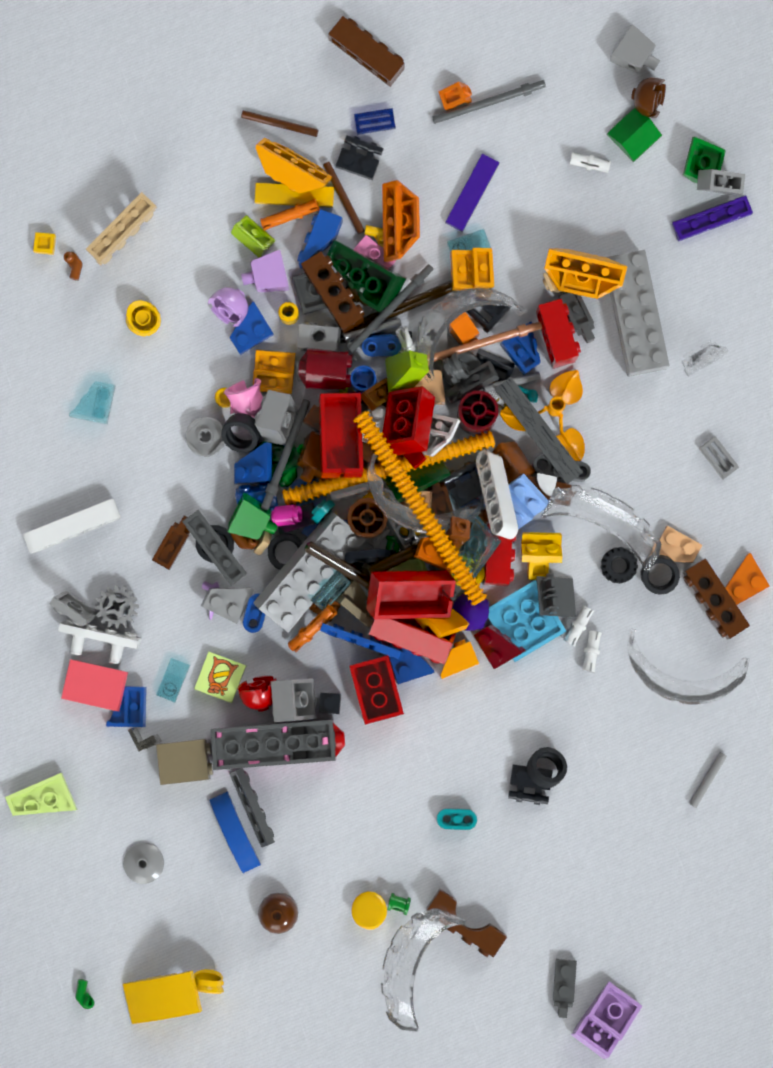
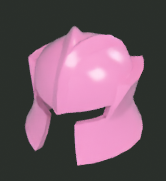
M255 378L254 385L249 388L246 387L245 381L242 380L225 389L224 394L230 400V414L240 413L255 418L256 414L262 409L261 402L263 397L260 392V379Z

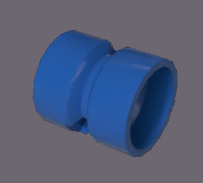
M361 365L353 370L351 384L356 393L362 394L377 384L375 371L371 367Z

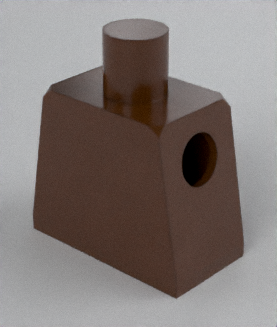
M311 431L306 436L297 461V465L304 469L300 478L308 483H311L314 476L321 479L320 435L314 431Z

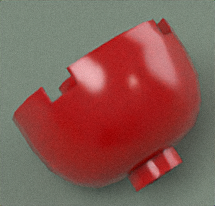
M270 675L253 678L254 682L247 684V680L242 682L237 689L243 704L250 709L258 710V712L268 710L269 706L273 704L271 681H277V679Z

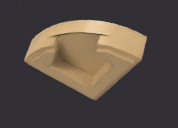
M263 531L258 540V545L254 549V553L260 555L270 544L271 533Z

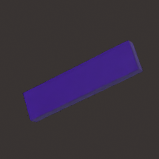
M484 154L481 155L445 222L447 225L461 232L464 231L500 162Z
M745 195L674 221L672 226L678 241H682L753 214V211Z

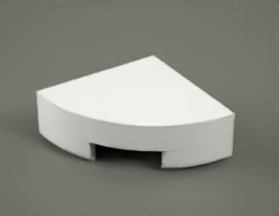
M537 473V483L540 489L546 495L553 497L557 477Z

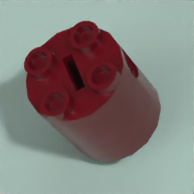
M308 349L299 361V377L306 389H337L346 391V388L351 387V375H348V368L352 367L353 355H349L348 351L336 352L323 349Z
M473 391L466 394L462 398L457 412L460 428L471 435H481L482 432L487 433V431L494 427L498 417V405L496 400L487 392ZM477 408L480 409L479 415H476Z

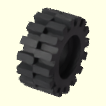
M615 547L606 552L601 559L600 566L603 576L608 581L610 580L612 583L618 584L631 580L638 569L635 554L623 547ZM615 558H622L626 561L627 568L623 573H616L612 569L611 564Z

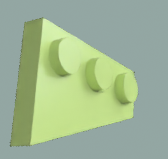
M59 773L5 797L13 816L78 810L63 773Z

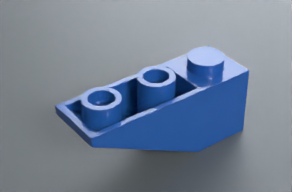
M320 209L318 214H314L311 225H314L313 229L307 233L304 241L306 247L304 251H300L297 259L301 269V263L319 252H323L337 239L343 223L341 216Z

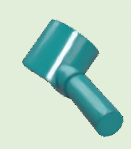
M518 385L524 394H528L527 398L530 402L537 403L539 395L536 390H528Z

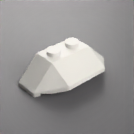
M433 414L427 451L422 453L433 457L452 440L460 420Z

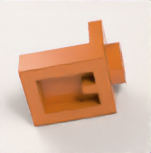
M461 82L438 91L444 109L447 111L464 102L468 104L472 102L470 87Z

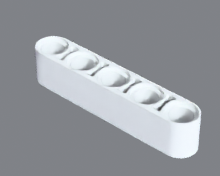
M482 450L476 457V466L491 532L507 539H513L518 532V524L503 459L497 454Z
M110 499L23 534L30 554L114 522L120 519L121 516L115 500Z

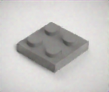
M67 591L53 597L49 603L57 613L65 614L77 626L81 625L83 627L95 620L96 614H98V612Z

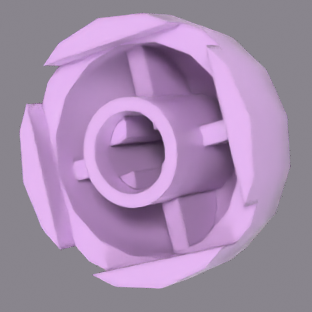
M228 287L219 289L208 300V305L211 303L213 306L211 311L224 323H235L234 327L239 326L248 313L245 294L239 289Z

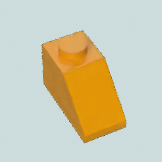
M464 639L454 643L455 648L450 650L440 674L441 679L479 664L471 642L466 643Z

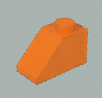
M465 311L449 324L448 332L460 345L478 340L479 331Z

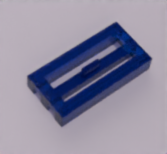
M393 108L354 114L357 135L396 129ZM390 115V116H388V117H381V118H375V119H368V120L359 121V119H365V118H371V117H378V116ZM391 121V124L360 129L362 125Z

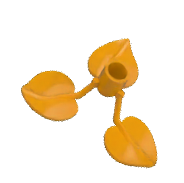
M572 370L557 376L551 382L549 392L553 398L548 406H544L538 413L542 414L548 411L551 416L559 417V431L561 435L556 437L574 461H581L585 453L582 435L574 428H569L565 433L563 431L562 412L566 404L572 405L577 403L583 394L579 371ZM508 406L500 411L502 420L509 427L517 431H526Z

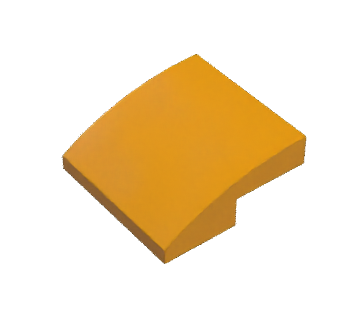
M492 248L451 250L452 290H478L494 287Z
M256 349L253 385L254 379L258 378L261 380L260 391L268 392V390L292 394L296 353Z
M451 609L450 618H414L423 629L430 627L438 638L465 630L469 625L466 619L453 609Z

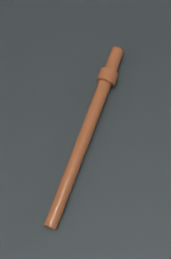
M540 321L529 325L522 324L516 326V329L427 355L429 363L451 357L456 352L461 354L517 336L524 337L530 332L542 329Z

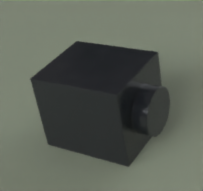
M320 693L319 713L340 714L341 694Z

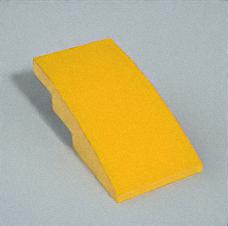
M193 970L178 974L159 975L123 984L132 1024L181 1017L202 1011Z

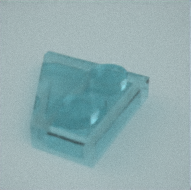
M95 381L87 394L80 399L75 409L69 413V417L107 425L116 386Z

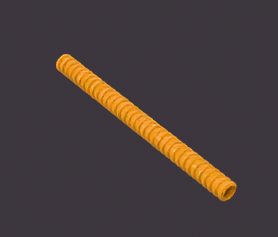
M364 411L354 418V423L357 422V427L361 428L360 432L364 433L365 439H368L367 443L371 444L370 448L375 450L374 454L379 456L377 459L382 461L381 465L386 467L384 470H388V476L393 478L391 479L392 482L395 481V487H398L399 493L402 492L403 494L402 498H406L405 502L409 503L410 509H413L412 513L416 514L415 518L420 520L419 524H422V529L427 531L426 535L431 537L429 540L434 542L433 546L437 547L436 551H440V557L444 558V563L447 562V568L450 567V572L454 573V579H458L457 583L461 584L460 588L465 590L464 594H467V599L472 601L471 605H477L486 599L487 594H483V588L480 589V584L476 583L477 579L473 578L472 572H469L470 568L465 566V561H462L463 557L458 555L460 552L456 551V546L451 544L453 541H449V535L444 533L446 532L445 529L442 530V524L438 523V518L435 519V513H431L432 509L428 508L427 502H424L425 498L421 497L422 493L418 492V487L413 485L415 482L411 481V476L406 474L408 471H404V465L400 464V459L397 460V454L393 453V448L390 449V443L387 444V439L383 438V432H379L380 428L376 427L377 423L372 421L373 417L369 416L370 412Z
M489 430L487 433L482 432L481 435L475 434V437L471 435L468 439L464 437L461 441L460 439H457V442L451 441V444H447L433 457L425 455L427 459L419 468L421 469L422 466L428 467V464L434 465L435 462L439 464L442 460L446 462V459L452 460V457L458 458L459 455L463 457L466 453L470 455V452L476 453L477 450L482 451L484 448L486 450L489 449L488 447L494 448L495 441L492 432ZM404 455L402 458L400 456L397 457V460L400 459L401 461L400 464L404 465V471L416 470ZM379 462L378 465L374 463L371 467L370 465H367V468L363 467L362 478H343V475H340L339 478L319 479V482L313 481L312 484L307 483L305 486L301 484V487L295 486L294 489L289 488L287 491L284 489L282 494L286 505H296V502L302 503L303 500L307 502L310 498L314 500V497L320 498V495L326 496L327 493L331 495L334 491L338 493V490L344 491L345 488L350 489L352 486L354 488L356 485L362 486V483L368 484L369 481L373 483L376 479L380 481V478L386 479L389 472L384 470L386 467L381 465L382 462Z

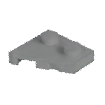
M250 587L209 588L201 606L237 624L254 589Z

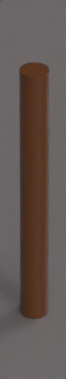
M244 110L241 114V118L314 137L318 136L319 130Z
M324 163L323 167L327 174L332 176L331 182L358 234L363 233L365 230L331 163Z

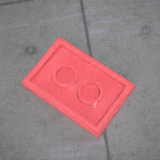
M70 659L61 699L120 711L128 672Z

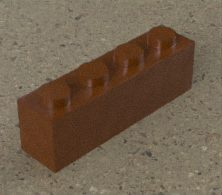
M342 16L328 33L329 41L391 87L405 69L403 58L396 53L392 54L388 51V47L384 43L376 42L367 30L362 31L359 29L354 20L351 18L346 19Z

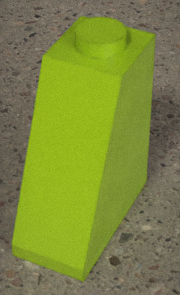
M409 350L386 358L388 393L414 388L429 372L427 354Z

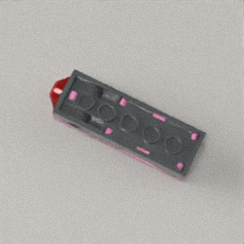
M334 719L211 729L213 770L336 761L337 755L345 747V735L334 723Z

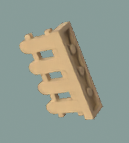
M141 192L86 248L87 252L93 256L100 266L107 264L112 259V254L116 250L122 249L130 236L137 234L140 230L139 226L144 221L148 222L153 217V212L157 206Z

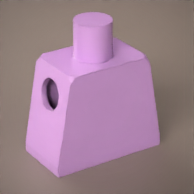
M280 250L251 261L252 272L241 274L244 286L255 283L258 292L289 290Z

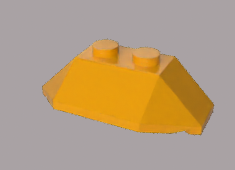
M264 137L256 144L255 148L265 173L271 176L273 180L288 186L292 191L302 193L322 188L332 179V176L327 174L320 166L279 143L271 142Z
M549 248L544 269L559 291L599 299L623 286L627 266L607 257L571 249Z

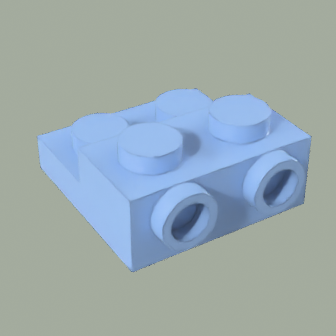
M524 473L508 484L518 529L530 522L535 515L547 508L550 502Z

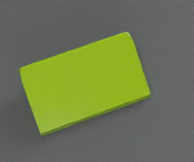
M247 215L238 221L231 231V234L258 258L262 257L276 241Z

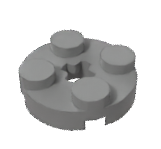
M200 417L193 420L186 431L188 447L199 456L210 457L217 454L225 444L221 435L223 426L219 421L211 417ZM203 432L205 434L211 433L209 441H201L203 438L201 434Z

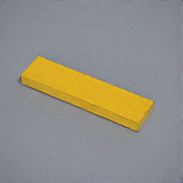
M256 183L255 204L295 206L297 203L300 205L316 198L319 207L333 208L334 187L324 186L298 193L290 190L284 184Z

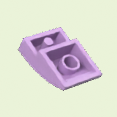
M608 982L583 1015L571 1035L601 1058L607 1059L618 1042L623 1039L642 1005L611 982Z

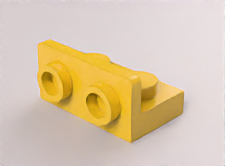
M523 532L521 539L522 562L562 563V534Z

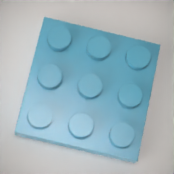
M536 580L489 607L488 619L491 624L499 629L502 634L510 637L513 644L518 647L522 646L526 650L513 658L514 662L567 632L558 616L539 615Z

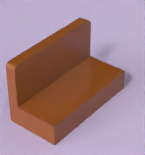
M515 441L499 443L492 451V453L501 456L503 459L508 484L523 473L526 476L535 473L534 468Z

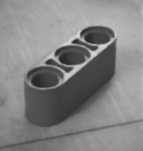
M545 455L535 458L532 467L536 474L540 473L562 479ZM537 461H545L547 468L540 470L537 467ZM575 461L579 467L586 470V476H578L573 481L583 482L590 476L591 468L587 463Z

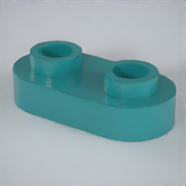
M330 499L328 501L323 500L311 512L314 515L312 520L318 524L336 504Z
M442 809L437 815V823L443 829L471 830L477 824V816L469 809ZM445 815L451 817L449 822L443 821ZM464 816H470L471 820L469 823L463 821Z

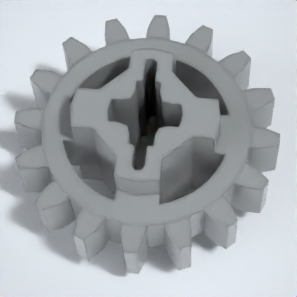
M115 585L114 590L107 587L106 594L102 591L100 592L102 599L96 598L100 605L95 606V610L100 611L96 616L98 618L103 617L101 620L102 624L108 622V628H111L114 624L116 629H119L120 624H123L126 628L127 621L134 622L131 617L138 616L134 609H138L139 605L134 604L138 599L137 597L131 598L133 594L131 590L126 593L125 586L119 590L118 586ZM116 595H123L126 599H119ZM109 598L108 606L104 607L106 600ZM115 603H118V605H122L119 607L120 611L118 612L115 609H113L115 608ZM130 607V611L128 615L125 617V611L127 608ZM107 616H116L118 620H112Z

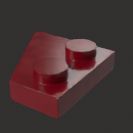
M492 624L474 634L475 639L493 669L498 668L526 651L522 646L518 647L513 644L510 637L502 634Z

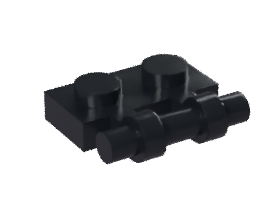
M347 135L344 143L351 145L350 150L341 149L336 168L373 181L379 165V160L374 159L373 156L374 153L382 155L384 148L377 146L374 142L362 141L357 136L353 138ZM357 148L367 150V155L357 153Z
M476 459L472 462L464 463V466L456 471H450L451 475L443 479L446 485L451 482L455 484L456 487L450 489L449 492L459 508L483 495L479 475L474 470L477 468ZM469 473L471 478L461 483L459 478Z
M513 764L510 785H517V792L509 790L508 799H515L516 802L521 803L522 801L534 802V805H540V803L548 804L549 796L541 794L542 789L550 790V788L539 787L533 783L528 776L527 766ZM538 768L542 775L552 778L553 770ZM524 787L535 788V794L523 793Z

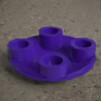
M461 594L454 602L452 609L469 623L465 631L482 629L489 616L490 603L488 599H484L477 605L472 606V601L467 599L468 595Z

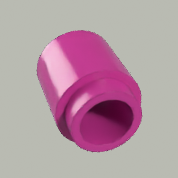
M295 504L276 506L271 513L272 521L277 526L297 524L302 521L303 517L301 507Z

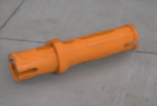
M315 198L300 205L297 203L292 208L261 218L260 221L264 231L291 220L302 219L305 215L320 211V208Z
M327 605L307 626L302 627L298 631V634L288 642V647L292 651L297 652L304 644L310 642L313 636L321 629L322 623L327 624L337 615L336 609L333 606Z

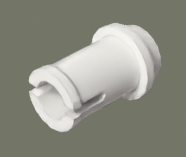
M402 327L403 331L401 328L396 330L395 333L401 343V351H414L416 344L412 342L408 328Z

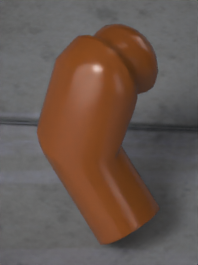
M66 252L63 257L64 261L72 268L69 278L79 281L83 263L76 253Z
M231 533L233 540L241 549L252 550L258 545V539Z

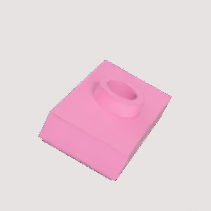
M367 235L353 249L389 269L396 262V260L384 262L383 248Z

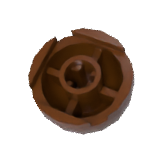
M646 78L638 84L637 88H633L631 99L634 100V106L641 115L650 118L658 117L660 111H657L659 105L663 106L666 84H662L665 79Z
M369 497L357 500L349 508L347 515L351 531L358 537L365 539L374 538L381 534L386 527L388 519L385 507L378 500Z
M273 893L263 899L259 906L258 917L264 929L270 933L281 934L294 927L299 912L297 904L292 897L285 893Z

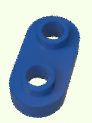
M396 335L369 336L362 343V350L365 355L370 357L394 356L400 352L401 343ZM390 343L395 344V348L389 349L388 345ZM370 344L375 345V349L370 350L368 346Z
M260 593L254 594L249 598L243 619V626L250 633L260 631L266 615L253 603ZM255 619L257 621V625L255 627H251L250 620Z

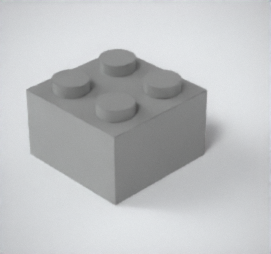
M268 390L267 395L262 399V409L260 414L256 416L255 425L264 441L285 446L298 409L291 395Z
M314 678L271 681L274 722L317 719Z

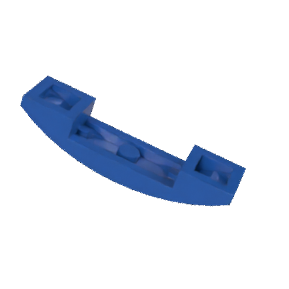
M228 791L210 799L209 801L219 826L242 873L260 866L259 858L248 839Z

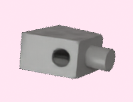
M632 24L613 52L610 62L639 73L644 65L654 71L660 60L651 55L656 45Z

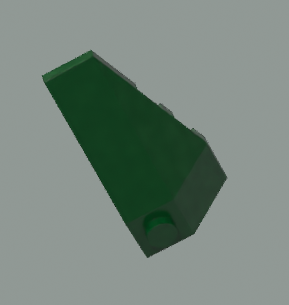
M334 240L327 253L333 262V267L344 277L351 289H356L361 301L379 312L395 299L406 281L405 277L337 240Z

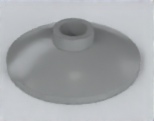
M136 844L127 851L124 857V870L127 876L136 883L147 884L153 882L163 871V855L152 844ZM141 860L146 862L145 868L140 867L139 862Z

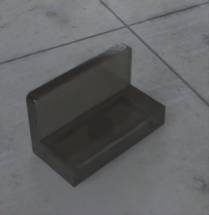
M137 727L128 730L139 752L162 741L158 734L143 740Z

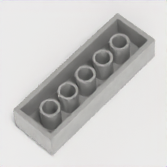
M640 250L607 257L627 266L623 286L610 292L627 377L666 370L670 365L646 251Z
M330 510L253 603L260 611L289 633L314 603L316 597H319L318 594L324 591L339 573V571L305 552L306 544L312 541L345 561V554L349 551H357L366 539L355 535L349 525Z

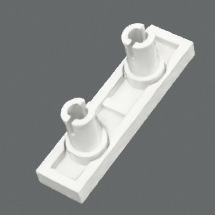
M66 619V621L59 624V632L68 633L73 636L70 653L74 655H82L85 638L110 643L112 648L109 662L120 664L124 647L137 649L141 643V638L136 637V634L130 632L120 634L113 628L98 629L97 625L90 623L83 627L81 625L77 626L70 619Z

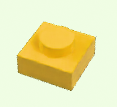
M35 232L33 252L54 255L56 235Z
M528 562V580H536V576L546 577V574L549 573V563Z

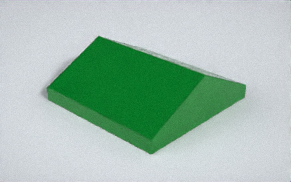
M636 108L629 112L606 134L632 162H635L662 137V134L652 120L641 115Z
M695 136L692 137L683 175L693 183H697L699 170L713 169L721 171L726 150Z

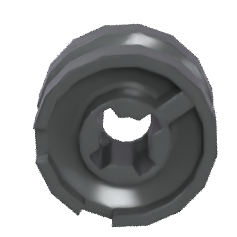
M457 352L452 354L451 358L442 360V363H446L443 365L447 375H450V379L454 384L459 383L462 378L467 379L470 377L463 359Z

